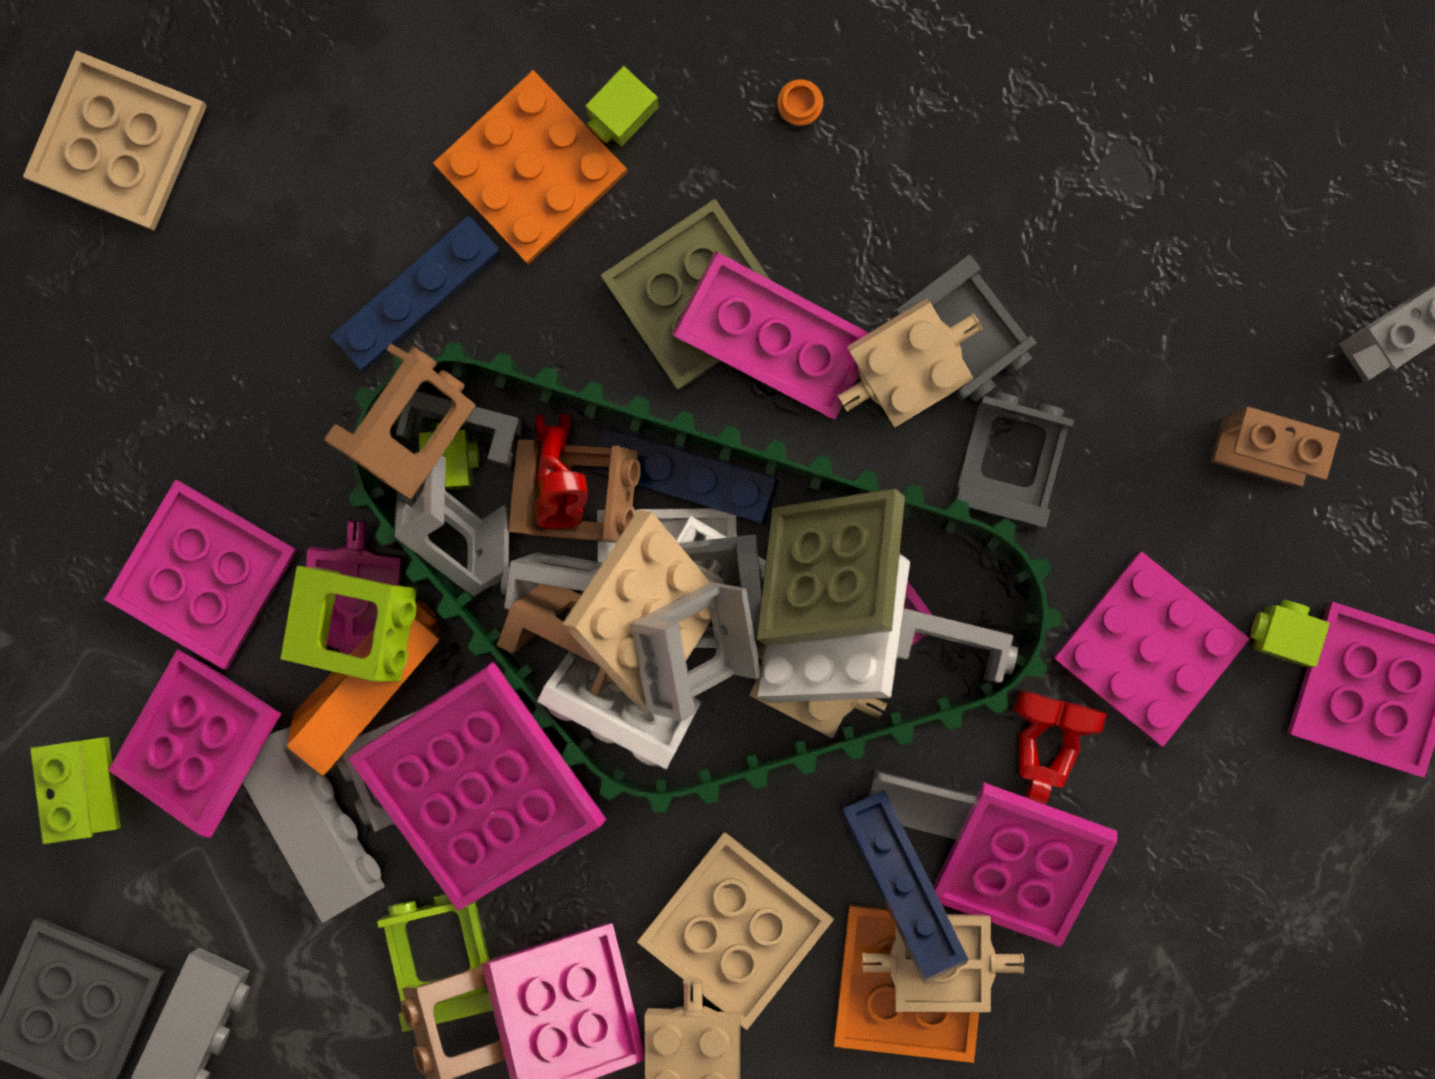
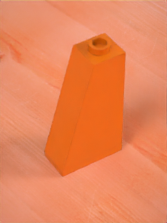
M422 601L416 603V615L411 623L407 644L408 660L402 672L401 682L370 681L331 672L293 712L286 747L323 776L440 640L439 617L435 611ZM375 627L349 655L364 659L370 655Z

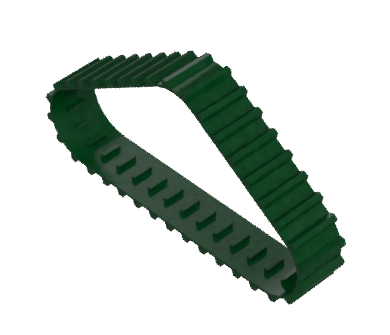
M447 343L441 357H430L437 363L433 368V371L437 374L443 370L460 382H466L467 375L496 381L494 385L496 389L508 394L510 386L541 395L539 401L543 406L552 408L554 400L586 410L584 416L587 420L596 422L598 414L631 424L629 430L633 435L640 436L642 428L675 438V448L683 451L686 443H690L721 453L719 461L729 464L730 458L734 457L765 467L764 475L773 477L774 472L777 471L810 482L808 491L814 493L818 492L820 485L849 495L884 491L878 489L877 473L864 470L856 481L832 474L831 458L818 455L810 466L787 460L785 444L775 440L769 444L764 452L740 445L738 428L727 425L718 437L695 430L694 416L691 413L681 411L672 422L652 416L647 399L636 396L625 408L608 402L603 386L591 381L581 393L566 389L558 372L548 367H544L535 378L522 375L521 369L513 358L501 352L488 364L474 360L460 343ZM393 357L394 373L383 380L376 390L360 387L353 398L362 409L356 422L355 431L403 362L398 358ZM423 381L416 391L421 392L426 389L425 383L427 381ZM353 461V471L358 484L348 494V497L354 507L374 513L382 522L374 537L382 546L398 551L404 549L409 554L412 561L406 571V575L414 583L428 586L434 584L443 595L437 611L444 619L457 621L463 619L474 631V635L467 647L475 656L493 654L506 669L503 676L513 690L518 691L522 689L537 706L532 716L541 728L553 725L568 743L561 756L568 767L584 762L593 773L602 779L601 796L611 801L624 791L634 796L647 797L654 812H666L673 797L685 796L695 792L706 804L718 801L719 785L741 778H746L754 789L767 786L768 770L794 763L803 775L815 772L817 755L840 748L852 760L864 757L865 741L886 734L892 741L899 745H904L913 741L914 726L932 720L938 727L949 731L960 728L962 712L978 706L983 711L998 714L1008 709L1007 692L1016 687L1024 677L1042 678L1047 670V666L1040 658L1039 653L1044 645L1046 630L1061 625L1062 613L1047 606V595L1042 580L1052 568L1046 558L1030 559L1024 549L1013 541L1016 528L1014 523L1004 519L989 526L983 522L971 519L968 502L959 499L954 500L943 509L924 504L923 489L910 484L901 492L905 496L904 522L909 519L911 514L942 524V534L951 536L954 534L955 529L974 535L985 541L982 546L984 550L989 553L995 550L999 551L1016 573L1010 576L1014 584L1021 582L1024 590L1027 613L1021 614V623L1027 624L1024 643L1019 654L1017 653L1012 674H1005L1002 682H996L992 686L989 682L983 681L975 685L979 694L949 704L947 696H939L934 698L937 708L901 718L900 712L893 710L887 712L890 722L855 733L850 724L841 726L843 736L809 747L805 746L802 738L794 740L796 751L758 762L755 753L748 754L746 757L749 765L713 776L710 775L708 767L699 769L701 779L694 782L667 787L666 777L657 778L656 786L642 785L624 778L627 772L626 768L619 765L614 772L602 763L590 749L596 743L591 735L582 740L566 720L555 717L546 706L537 702L542 691L530 678L536 671L531 664L521 667L508 651L496 646L502 630L501 628H495L490 631L469 605L476 599L468 592L460 595L438 569L395 537L396 518L384 502V500L391 497L388 490L378 486L376 477Z

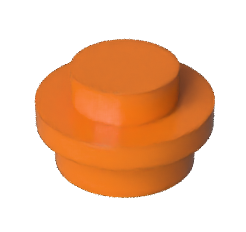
M802 79L791 81L779 93L777 102L779 113L786 122L792 125H809L822 112V93L810 81Z

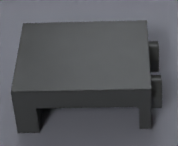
M970 254L899 307L893 315V318L927 298L940 320L949 327L967 318L972 313L977 317L983 331H979L960 343L962 359L974 380L952 393L958 403L970 396L974 403L996 387L992 381L993 377L1005 368L1012 375L1032 360L1033 357L1028 351L1037 344L1032 336L1028 338L978 274L981 268Z

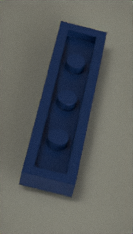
M467 216L335 331L331 337L362 372L366 371L388 351L386 349L390 344H397L501 253L500 250L470 216Z
M603 427L597 447L612 448V446H620L638 451L637 460L640 464V478L636 486L765 525L779 482L776 478ZM590 466L589 471L609 477V468Z
M885 790L843 808L842 816L923 982H928L967 964L969 959Z

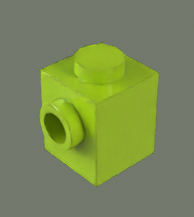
M623 66L586 105L588 117L591 119L587 125L605 143L613 139L622 147L659 108L658 97Z
M440 423L430 424V432L419 433L420 451L424 448ZM465 429L458 430L442 454L446 458L445 490L474 488L472 468H480L478 440L471 441L469 432Z
M1282 600L1281 606H1266L1264 613H1257L1250 632V637L1255 639L1252 650L1303 667H1317L1330 622L1308 616L1310 608L1305 605Z

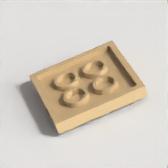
M76 51L23 177L40 186L155 231L207 105L201 100Z
M638 510L562 625L638 709L647 712L631 623L711 582L652 511ZM708 607L678 622L685 661L712 621Z
M724 831L641 935L637 943L683 980L693 978V984L696 978L703 980L702 995L723 1012L740 1013V1025L748 1030L833 922L834 918Z

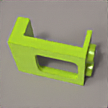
M297 566L280 659L370 681L401 682L402 672L408 660L407 644L410 627L416 615L415 599L417 588L395 586L339 574L340 571L327 568ZM336 594L371 601L377 605L378 614L370 655L365 659L326 650Z
M109 737L30 748L43 844L93 837V833L121 828L114 774L108 771L112 764ZM48 789H52L55 792L53 799L47 797L46 792Z
M445 893L433 896L435 904L417 908L415 900L389 906V915H385L377 921L378 927H384L401 1001L405 1000L403 987L420 986L429 983L423 982L417 977L406 931L408 921L454 911L460 918L470 962L469 969L481 966V963L489 960L476 901L458 911ZM481 987L437 1002L433 1007L435 1024L493 1011L488 988ZM400 1011L398 1014L402 1032L413 1030V1028H409L406 1025L402 1011Z

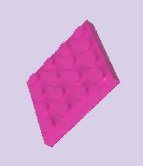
M494 662L358 749L348 758L458 911L596 830L606 820Z

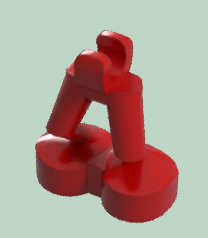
M560 413L559 426L546 427L544 424L545 415L537 414L534 431L536 438L542 443L535 480L539 484L540 497L535 500L537 525L545 529H570L577 527L582 522L583 507L586 505L588 497L586 476L570 471L559 460L560 454L564 453L566 439L569 435L570 417L567 413Z
M1018 690L1013 711L1021 718L1032 723L1018 734V774L1022 778L1029 780L1026 797L1046 805L1051 786L1059 788L1065 786L1066 780L1081 751L1079 736H1091L1101 733L1107 714L1086 706ZM1058 725L1063 730V746L1050 767L1041 766L1039 764L1036 739L1048 727Z

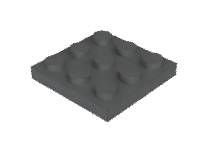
M40 917L33 919L0 996V1060L45 1079H121L166 971Z

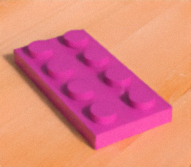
M715 251L671 334L835 420L843 406L837 395L853 387L859 376L858 366L847 346L867 335L868 332Z

